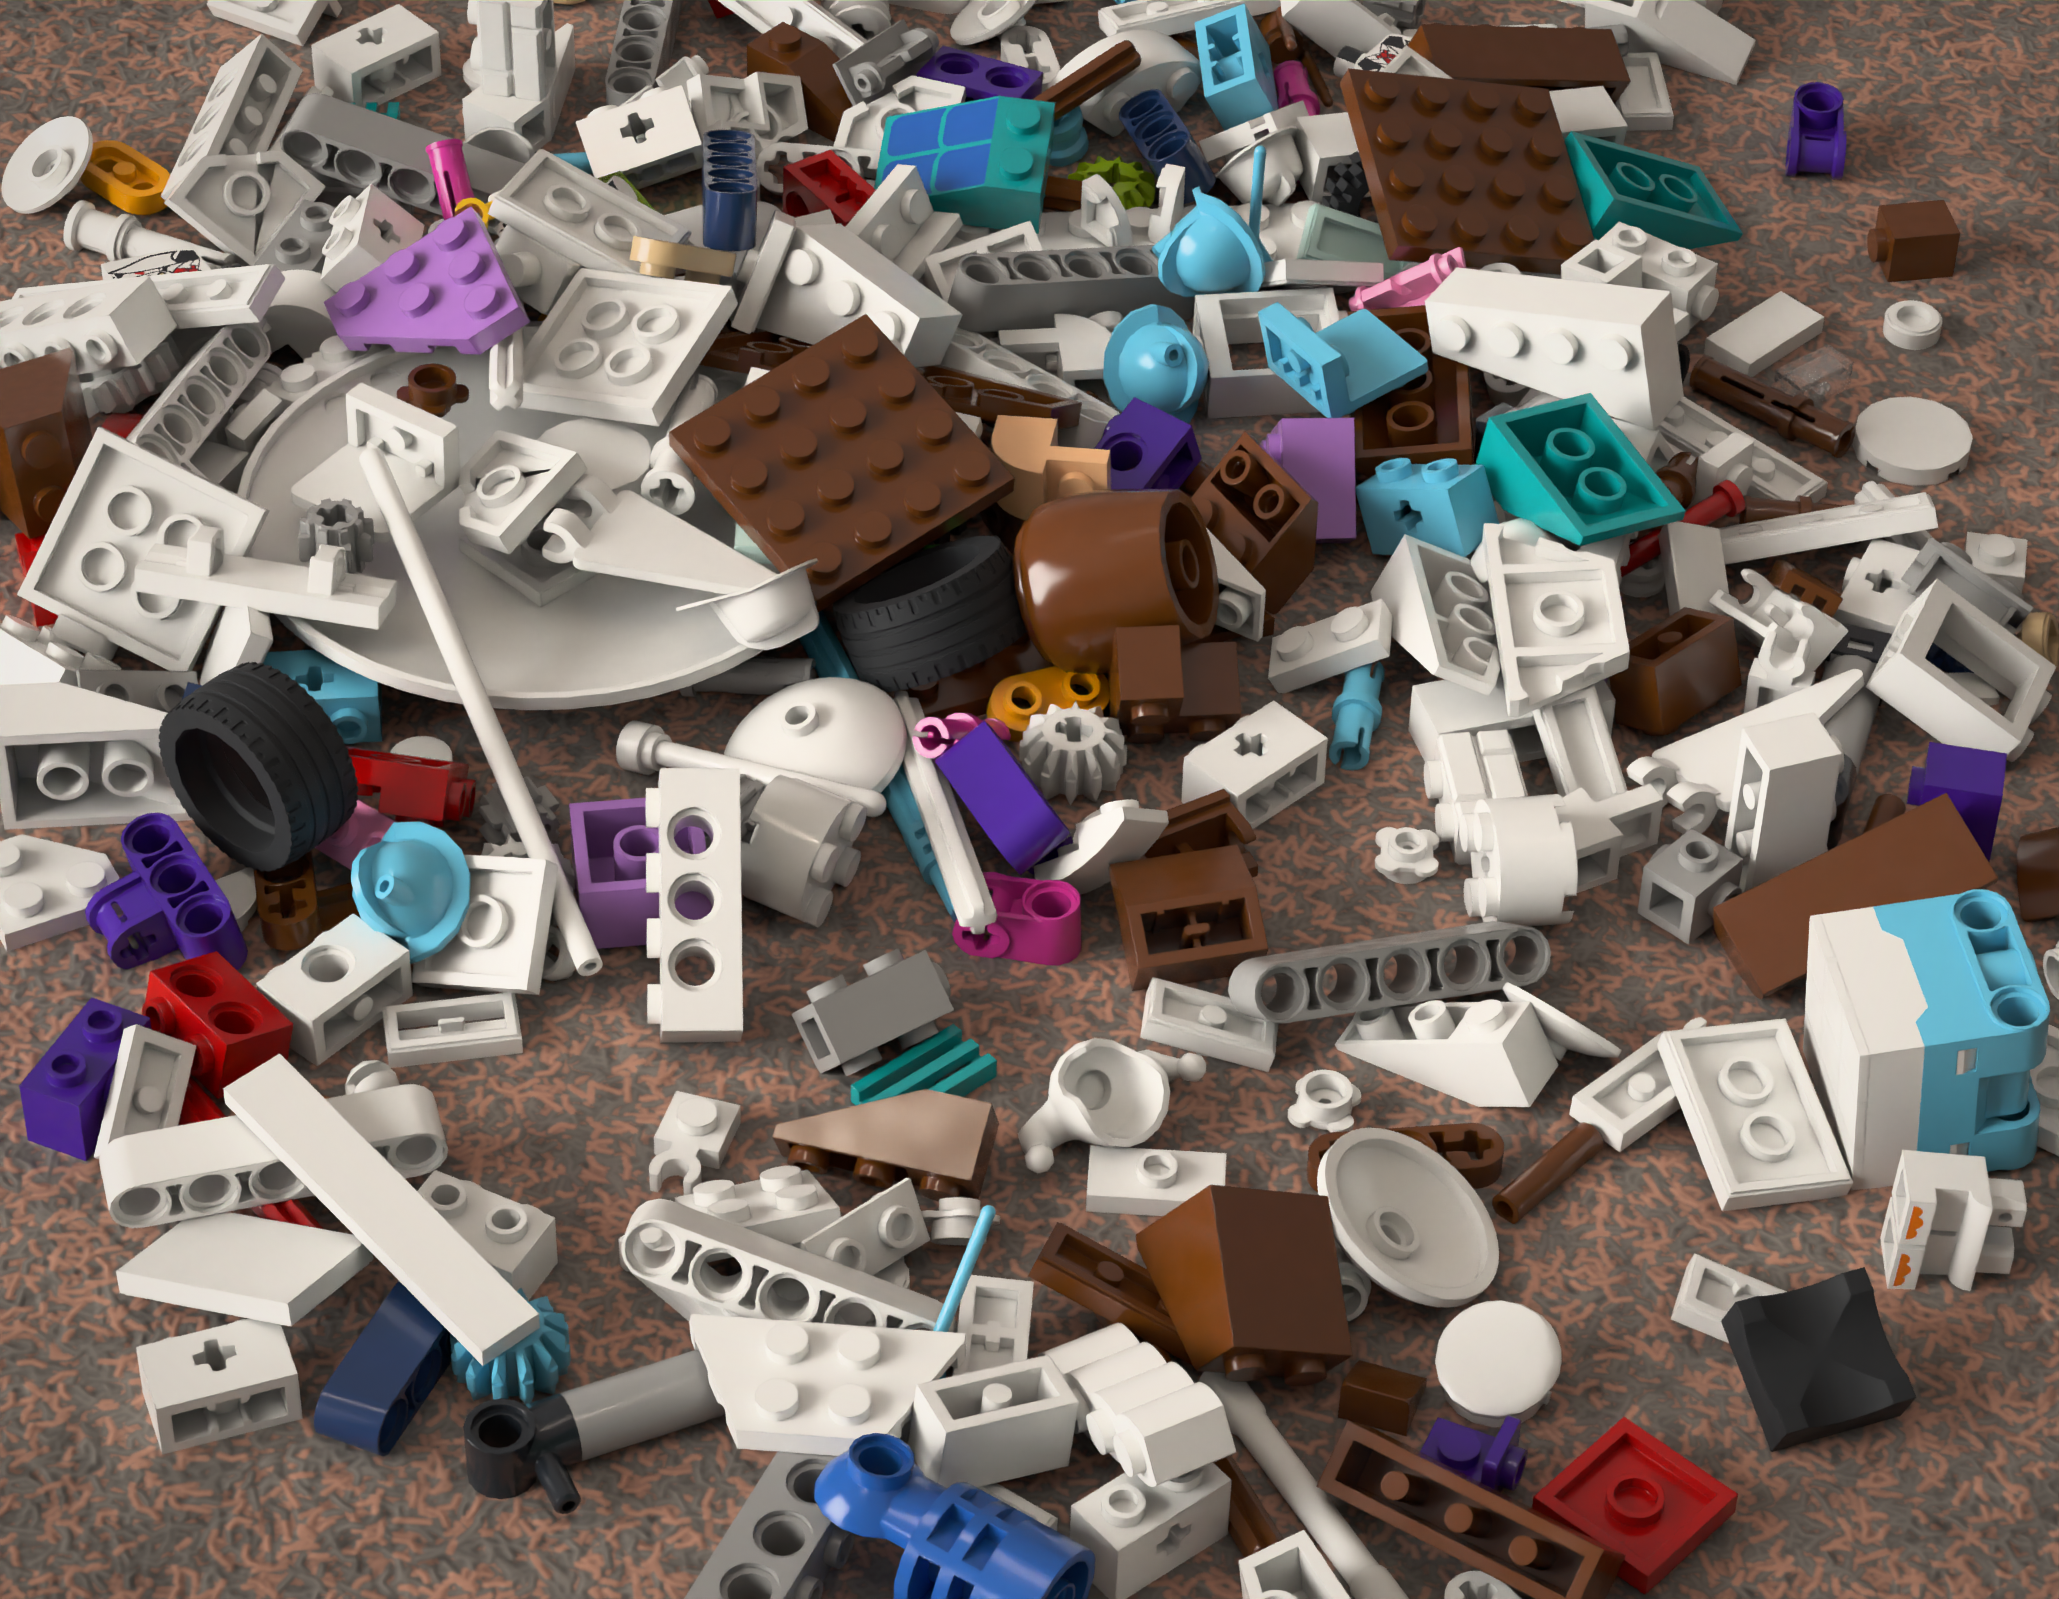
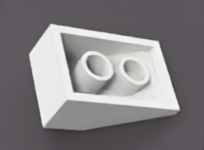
M61 682L0 685V804L4 829L125 824L147 813H163L169 815L175 821L192 820L185 808L180 804V800L176 797L175 791L169 783V778L166 776L165 767H163L162 757L160 756L159 729L162 726V720L168 713Z

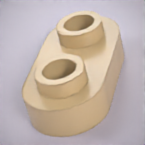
M633 236L630 260L641 262L640 274L674 279L676 268L686 270L684 281L719 285L721 275L733 277L736 253Z

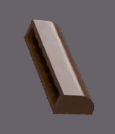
M1944 793L1713 907L1714 933L1750 991L1757 998L1763 999L1807 977L1810 916L1961 894L1973 889H1985L1997 883L1998 876L1948 794Z

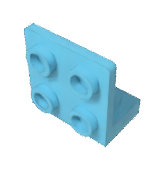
M1279 302L1258 311L1268 367L1326 418H1341L1344 415H1348L1361 406L1394 389L1402 387L1407 382L1428 371L1427 359L1367 309H1361L1314 333L1306 319L1295 317Z

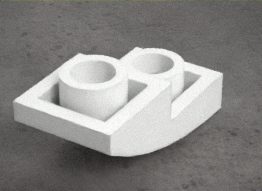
M1133 799L1113 801L1100 806L1101 815L1076 824L1078 843L1060 847L1058 849V858L1033 867L1035 879L1067 882L1075 887L1079 894H1085L1111 881L1108 869L1109 864L1138 860L1155 843L1169 824L1167 811L1139 808V802Z

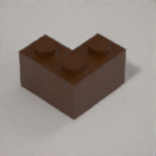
M1179 625L1116 627L1110 672L1107 673L1110 695L1109 709L1110 717L1119 719L1122 735H1127L1128 742L1136 744L1155 743L1164 739V733H1189V738L1192 740L1210 741L1234 726L1240 719L1241 700L1236 642L1188 643L1181 646Z

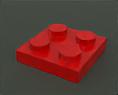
M1623 1417L1534 1495L1532 1508L1626 1555L1617 1576L1646 1595L1735 1513L1738 1493L1626 1417Z

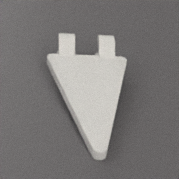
M583 474L571 487L570 495L581 498L573 509L568 511L556 508L544 522V531L555 534L543 546L542 556L555 563L573 561V566L580 570L726 595L750 589L778 575L633 491L622 490L616 496L604 481L590 474Z
M1859 669L1848 670L1659 748L1652 753V757L1645 756L1632 762L1627 768L1628 777L1642 786L1650 783L1664 799L1663 807L1669 802L1684 812L1672 820L1675 830L1685 834L1693 828L1702 834L1710 826L1719 809L1730 812L1742 728L1814 712L1822 725H1824L1864 686L1863 673Z

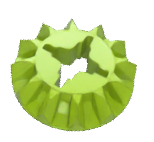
M1098 156L1094 164L1087 162L1079 163L1076 172L1068 175V179L1083 181L1098 174L1108 184L1116 183L1112 189L1119 197L1125 210L1134 207L1149 208L1155 200L1154 174L1144 171L1141 162L1124 163L1121 156L1114 161H1107Z

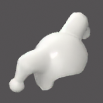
M1093 1038L1073 1045L1059 1058L1051 1073L1048 1100L1018 1133L1021 1149L1025 1153L1027 1168L1037 1174L1047 1172L1054 1163L1052 1150L1070 1140H1080L1094 1145L1127 1148L1145 1142L1160 1128L1168 1112L1170 1099L1169 1082L1180 1077L1186 1081H1199L1206 1073L1205 1060L1201 1055L1193 1053L1184 1054L1179 1059L1151 1050L1136 1052L1134 1049L1114 1040Z

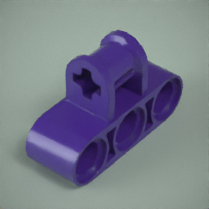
M985 720L935 759L940 770L985 833L1018 874L1022 875L1026 871L1034 874V866L1058 858V849L1060 847L1073 844L1072 834L1013 753Z
M147 813L135 818L123 830L120 840L133 872L95 893L85 910L86 920L90 927L96 933L104 935L107 939V950L111 960L117 967L131 969L161 958L179 948L186 960L217 951L236 970L240 969L247 959L248 949L229 900L176 821L163 813ZM114 903H117L123 913L121 917H118L112 905ZM132 935L139 945L138 949H134L128 940L129 936Z

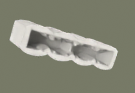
M1122 1323L1112 1324L1037 1355L1038 1357L1050 1356L1079 1401L1074 1433L1079 1434L1083 1432L1102 1455L1110 1453L1121 1464L1128 1476L1137 1475L1150 1487H1155L1236 1453L1224 1405L1215 1392L1202 1382L1194 1383L1179 1364L1175 1362L1166 1363L1162 1355L1151 1344L1147 1342L1139 1343L1134 1334Z

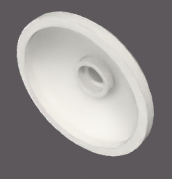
M817 678L788 686L760 702L735 729L725 748L724 755L881 793L889 785L902 764L907 747V730L896 703L886 692L877 686L851 678Z
M1381 1128L1352 1130L1337 1139L1326 1151L1318 1169V1194L1328 1196L1335 1241L1349 1260L1369 1279L1386 1291L1405 1300L1446 1308L1457 1307L1471 1302L1489 1286L1499 1264V1246L1496 1231L1487 1209L1475 1190L1447 1160L1411 1137Z

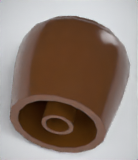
M1109 489L1065 496L1036 507L1031 512L1028 520L1023 523L1016 536L1013 572L1014 587L1021 618L1030 641L1041 657L1066 673L1096 675L1109 673L1113 657L1116 627L1179 625L1181 646L1208 636L1212 632L1217 620L1219 603L1218 575L1213 548L1200 512L1191 498L1179 489Z

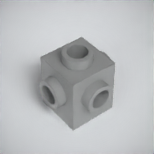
M1691 828L1671 845L1664 844L1658 848L1650 861L1644 866L1637 913L1689 945L1714 924L1713 907L1742 894V889L1739 885L1743 858Z

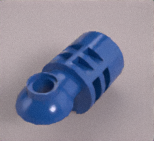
M881 1433L862 1435L853 1441L848 1451L828 1462L815 1482L814 1499L822 1514L839 1528L862 1537L887 1539L905 1549L894 1581V1599H1087L1094 1578L1096 1561L1092 1550L968 1482H956L946 1488L927 1478L920 1467L914 1463V1453L910 1446L897 1437Z

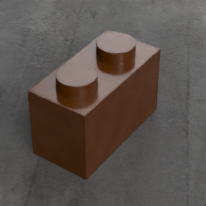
M1684 607L1628 642L1630 649L1628 669L1609 677L1611 693L1616 700L1614 709L1616 724L1641 729L1643 733L1650 736L1671 734L1677 731L1682 723L1702 710L1714 707L1719 699L1742 685L1733 617Z

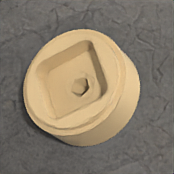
M2051 612L2029 613L2023 620L2022 629L2016 637L2054 664L2057 669L2059 664V627L2057 620Z

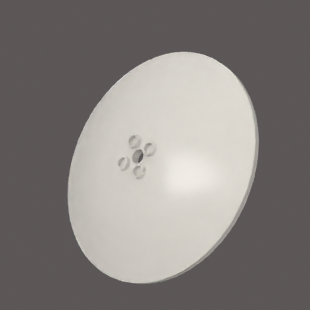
M530 321L523 326V351L544 321ZM437 346L433 353L395 352L392 347L377 352L341 369L303 394L270 425L255 446L243 470L237 494L270 511L247 557L309 567V561H300L298 547L301 517H307L308 510L292 502L291 488L348 444L346 393L361 382L397 398V390L400 387L408 386V375L414 368L431 363L442 364L451 368L456 374L457 384H463L469 389V399L464 403H456L451 406V410L441 417L458 426L460 469L497 430L537 440L547 429L563 422L593 417L520 407L515 410L506 405L500 411L495 409L490 404V348L480 355L461 354L455 346ZM698 365L693 373L694 384L692 390L696 388L699 375L710 378L718 389L717 400L714 403L716 404L743 388L748 374ZM677 399L659 427L622 421L617 422L636 429L648 440L652 451L655 444L666 437ZM698 479L694 482L696 497L693 505L685 513L675 516L734 549L736 521L713 498L710 491ZM459 486L413 522L493 708L567 710L614 705L650 698L691 686L721 674L763 651L761 649L749 648L736 641L709 604L676 611L678 607L726 594L580 570L573 566V561L555 563L543 557V546L555 534L544 531V522L556 508L571 511L577 504V500L564 498L562 503H557L533 528L528 539L517 546L511 554L469 541L459 525V509L465 507V495ZM393 539L385 543L374 542L372 545V562H365L363 572L355 573L357 575L397 581L396 604L378 630L274 614L285 627L308 646L347 669L408 693L445 702L463 704ZM759 563L774 573L780 574L773 564Z

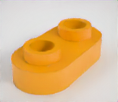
M103 140L93 143L89 162L80 177L81 182L86 187L131 214L150 215L168 207L164 203L165 200L161 197L170 177V173L164 167L123 142Z
M1056 666L1010 676L1001 680L993 689L987 705V718L1003 721L1011 735L1009 741L1020 742L1023 740V731H1026L1031 715H1046L1050 704L1067 709L1071 708L1074 702L1077 701L1080 709L1089 710L1096 706H1101L1104 714L1110 699L1109 683L1104 674L1066 673ZM1070 685H1081L1089 691V694L1078 695L1071 689ZM1023 698L1030 703L1031 708L1021 709L1014 705L1012 699Z

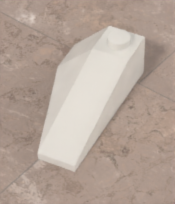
M1404 534L1371 590L1372 600L1382 599L1393 615L1391 636L1429 672L1437 677L1489 696L1496 684L1501 669L1489 582L1482 583L1477 579L1470 559Z

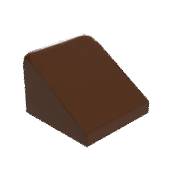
M1359 1360L1342 1383L1338 1418L1407 1436L1425 1390L1427 1378Z

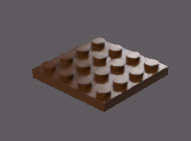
M1348 68L1340 81V87L1389 260L1424 263L1429 260L1431 255L1436 253L1442 255L1461 247L1463 248L1466 267L1483 268L1493 263H1508L1515 266L1520 272L1561 275V264L1594 241L1548 89Z
M864 314L669 431V446L780 573L806 561L818 559L819 562L806 569L818 613L1014 491L1015 477L867 314Z

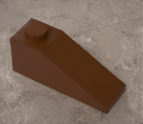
M781 22L747 44V77L755 72L800 76L808 129L835 142L844 111L853 107L832 66L840 58L823 41L799 30L797 27Z

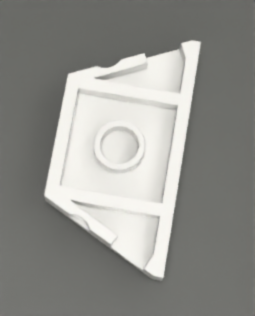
M1484 523L1482 542L1508 717H1520L1628 669L1630 649L1614 559L1587 551H1572L1561 543L1539 537L1536 547L1504 538V526Z
M691 1314L689 1321L691 1342L694 1349H699L708 1370L709 1384L717 1402L723 1405L725 1409L726 1423L737 1449L839 1456L848 1451L853 1441L862 1435L881 1433L900 1439L903 1426L912 1419L916 1384L940 1379L950 1366L958 1369L966 1357V1333Z

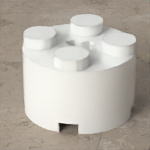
M781 774L777 775L762 792L748 819L757 824L750 844L741 841V894L750 900L815 927L821 926L832 904L833 892L831 889L835 883L847 887L857 871L861 852L852 848V845L864 825L867 807L798 778H791Z
M1550 794L1481 799L1476 803L1473 813L1461 814L1459 822L1460 843L1463 852H1471L1473 878H1466L1464 882V903L1469 917L1482 916L1483 922L1499 921L1524 926L1567 924L1571 921L1574 911H1562L1565 896H1577V853L1571 821L1559 822L1554 808L1566 806L1562 796Z

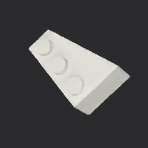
M842 224L796 227V232L756 328L814 345L864 314H867L889 339L900 342L904 356L914 367L941 364L963 314Z

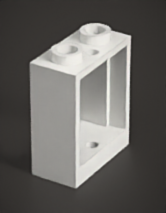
M1333 287L1195 295L1192 334L1202 344L1209 361L1208 381L1202 392L1207 419L1320 412L1270 368L1233 370L1228 344L1264 342L1258 311L1276 302H1279L1295 317L1306 319L1314 333L1347 317L1346 310L1338 311Z
M1936 579L1903 612L1866 688L1942 744L2007 753V760L2014 762L2024 752L2034 736V732L2028 728L2029 724L2033 723L2040 716L2052 697L2046 691V688L2056 666L1939 579ZM1932 643H1935L2008 697L2011 702L2005 715L2002 716L1926 660L1925 657Z

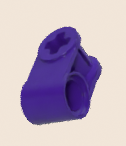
M1810 82L1796 89L1787 141L1786 176L1795 177L1799 171L1831 174L1833 180H1842L1847 134L1844 131V98L1836 87L1821 82Z

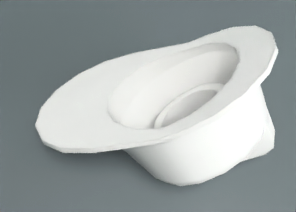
M1295 125L1286 126L1258 139L1235 155L1216 173V179L1219 178L1243 204L1250 203L1254 150L1257 146H1264L1266 149L1262 204L1283 205L1295 191V183L1304 171L1303 163L1293 139L1298 132Z
M817 558L806 561L750 589L676 608V611L709 604L736 641L749 648L761 650L782 647L814 631L819 625V614L806 569L819 561Z

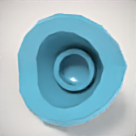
M1199 186L1194 188L1192 191L1197 205L1175 225L1174 230L1152 247L1153 252L1159 259L1158 278L1167 290L1183 297L1218 294L1221 292H1258L1262 286L1266 271L1264 255L1254 232L1242 217L1223 201L1201 193Z
M1150 304L1131 311L1113 329L1104 351L1103 379L1111 402L1122 412L1135 397L1189 424L1197 411L1199 398L1208 381L1209 361L1202 344L1189 331L1184 320L1171 308Z
M393 822L382 837L381 842L361 850L352 862V897L361 919L374 931L384 933L407 948L410 953V964L440 952L459 932L470 907L471 875L462 849L445 831L423 822Z

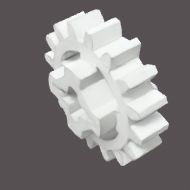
M171 334L138 365L78 374L88 418H91L99 411L100 413L105 412V414L110 412H129L133 410L135 405L149 396L158 394L162 390L163 382L171 378L169 372L180 368L179 360L183 359Z

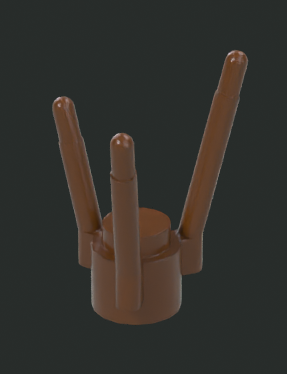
M1281 6L1276 11L1265 15L1260 22L1259 29L1269 45L1271 61L1281 64L1296 58L1301 60L1323 105L1331 107L1333 99L1312 56L1310 44L1303 40L1302 32L1282 18Z

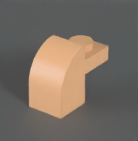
M997 416L991 438L992 453L1015 477L1014 491L997 501L998 505L1007 513L1017 518L1028 520L1031 512L1041 504L1072 494L1111 489L1110 450L1058 446L1057 419Z

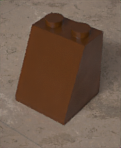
M70 348L0 369V510L29 539L47 534L93 439L74 353Z
M1209 1185L1136 1234L1137 1249L1195 1371L1225 1373V1378L1233 1382L1251 1381L1263 1376L1284 1377L1287 1385L1307 1386L1325 1380L1327 1378V1371L1353 1356L1328 1196Z

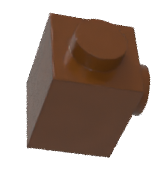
M1944 200L1879 205L1876 227L1869 230L1867 237L1869 258L1873 263L1879 262L1887 282L1953 277L1960 231Z

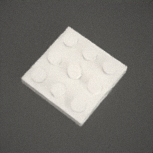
M580 268L523 351V402L520 408L659 427L737 307L738 302L732 286Z
M98 427L17 595L58 616L63 614L107 636V640L169 671H192L223 605L135 592V568L141 560L145 559L154 543L188 548L189 538L194 536L200 525L223 529L224 554L247 557L270 510L105 428Z

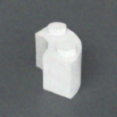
M1143 29L1125 31L1104 38L1075 56L1058 72L1047 87H1052L1116 44L1129 40L1134 44L1136 51L1141 56L1140 66L1079 105L1083 118L1112 137H1115L1125 128L1119 119L1121 107L1135 95L1150 89L1160 90L1175 112H1178L1196 92L1198 85L1201 83L1200 61L1166 34Z

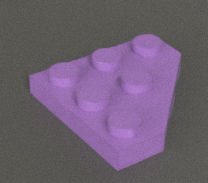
M472 206L455 217L444 220L435 230L406 249L395 252L386 262L360 279L344 285L335 295L324 301L338 337L351 351H369L372 344H390L395 352L433 353L437 346H455L461 354L480 355L530 322L487 228Z

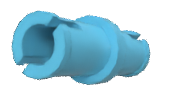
M1380 662L1374 666L1372 678L1370 677L1372 663L1345 672L1342 694L1337 696L1333 703L1332 720L1336 726L1333 741L1329 748V758L1336 765L1340 761L1343 748L1344 755L1341 769L1358 770L1366 766L1369 761L1372 732L1378 728L1382 718V706L1379 702V695L1385 676V669Z

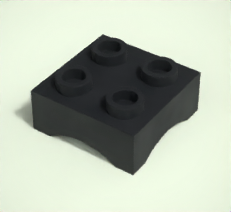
M1865 1267L1841 1273L1800 1289L1767 1296H1755L1737 1301L1721 1320L1771 1452L1899 1417L1917 1398L1908 1375L1900 1366L1886 1338L1878 1314L1874 1290Z

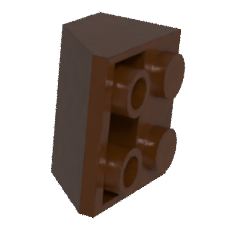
M1244 432L1193 494L1191 500L1200 512L1206 528L1266 590L1264 610L1274 615L1281 610L1314 569L1319 503L1251 434Z
M1238 845L1109 864V875L1132 991L1148 989L1152 977L1177 984L1230 977L1234 969L1241 962L1267 955L1269 948L1256 885Z

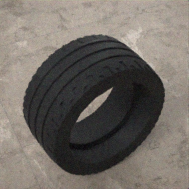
M991 535L958 539L914 553L839 599L832 606L837 628L861 681L877 686L887 693L915 688L959 673L1001 652L1027 632L1020 615L1016 597L1012 559L999 537Z
M246 662L233 667L189 694L162 720V726L159 729L160 756L162 757L166 776L169 778V783L174 789L176 797L180 800V804L185 808L188 816L192 818L203 834L220 851L226 853L231 859L236 860L237 863L245 865V867H251L253 870H260L261 872H271L298 860L332 836L350 819L357 807L358 781L355 776L356 771L352 764L353 761L349 756V751L336 726L333 725L330 717L323 711V708L318 705L315 699L303 687L298 685L295 680L289 678L288 675L281 673L280 670L272 668V666H266L264 663Z

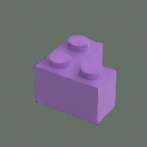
M1282 418L1273 428L1271 434H1267L1266 440H1262L1261 445L1319 503L1316 544L1351 543L1356 539L1354 418Z

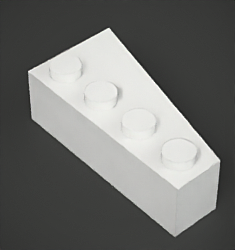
M1456 267L1425 300L1432 352L1434 354L1562 399L1591 393L1608 415L1652 431L1658 427L1684 396L1671 291Z

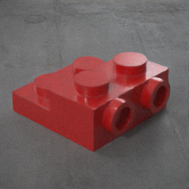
M346 746L356 771L355 776L358 781L357 795L373 796V792L380 793L379 813L393 814L397 822H423L433 827H443L445 820L461 821L462 817L470 818L472 816L476 798V780L467 779L469 764Z

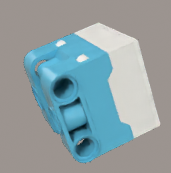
M1973 889L1961 894L1810 916L1803 1052L1824 1113L1853 1181L1851 1190L1893 1186L1902 1150L1982 1156L1986 1159L1987 1172L2015 1170L2025 1167L2033 1160L2036 1154L2040 1102L2032 1084L2030 1070L2041 1064L2046 1055L2050 1005L2039 978L2033 954L2026 945L2012 907L2006 898L1997 892L1986 889Z

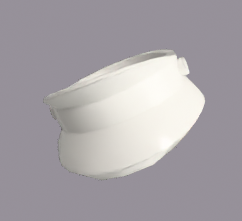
M1496 1300L1473 1305L1460 1312L1450 1321L1439 1339L1435 1364L1439 1382L1444 1390L1445 1399L1456 1413L1475 1424L1496 1428L1502 1426L1507 1415L1524 1422L1533 1417L1543 1404H1548L1552 1393L1549 1390L1553 1387L1560 1374L1562 1354L1554 1329L1542 1315L1523 1304Z

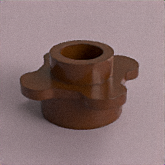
M431 363L420 365L409 373L408 386L400 387L397 390V399L441 418L451 410V406L456 403H464L469 399V389L463 384H457L456 374L451 368L442 364Z

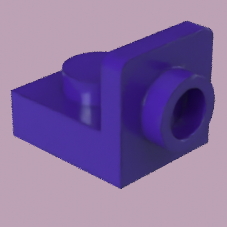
M1509 1415L1506 1416L1496 1437L1438 1417L1420 1451L1499 1492H1502L1503 1488L1511 1491L1517 1488L1528 1456V1450L1518 1447L1522 1420Z

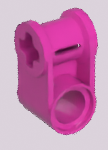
M982 872L988 890L993 891L991 898L997 912V918L994 923L985 926V931L987 928L988 932L991 933L988 940L983 939L985 933L972 934L970 927L960 926L958 919H956L952 935L955 943L962 951L969 955L992 959L1000 957L1056 966L1069 963L1077 958L1082 949L1080 894L1075 887L1060 880H1036L1006 876L997 872Z

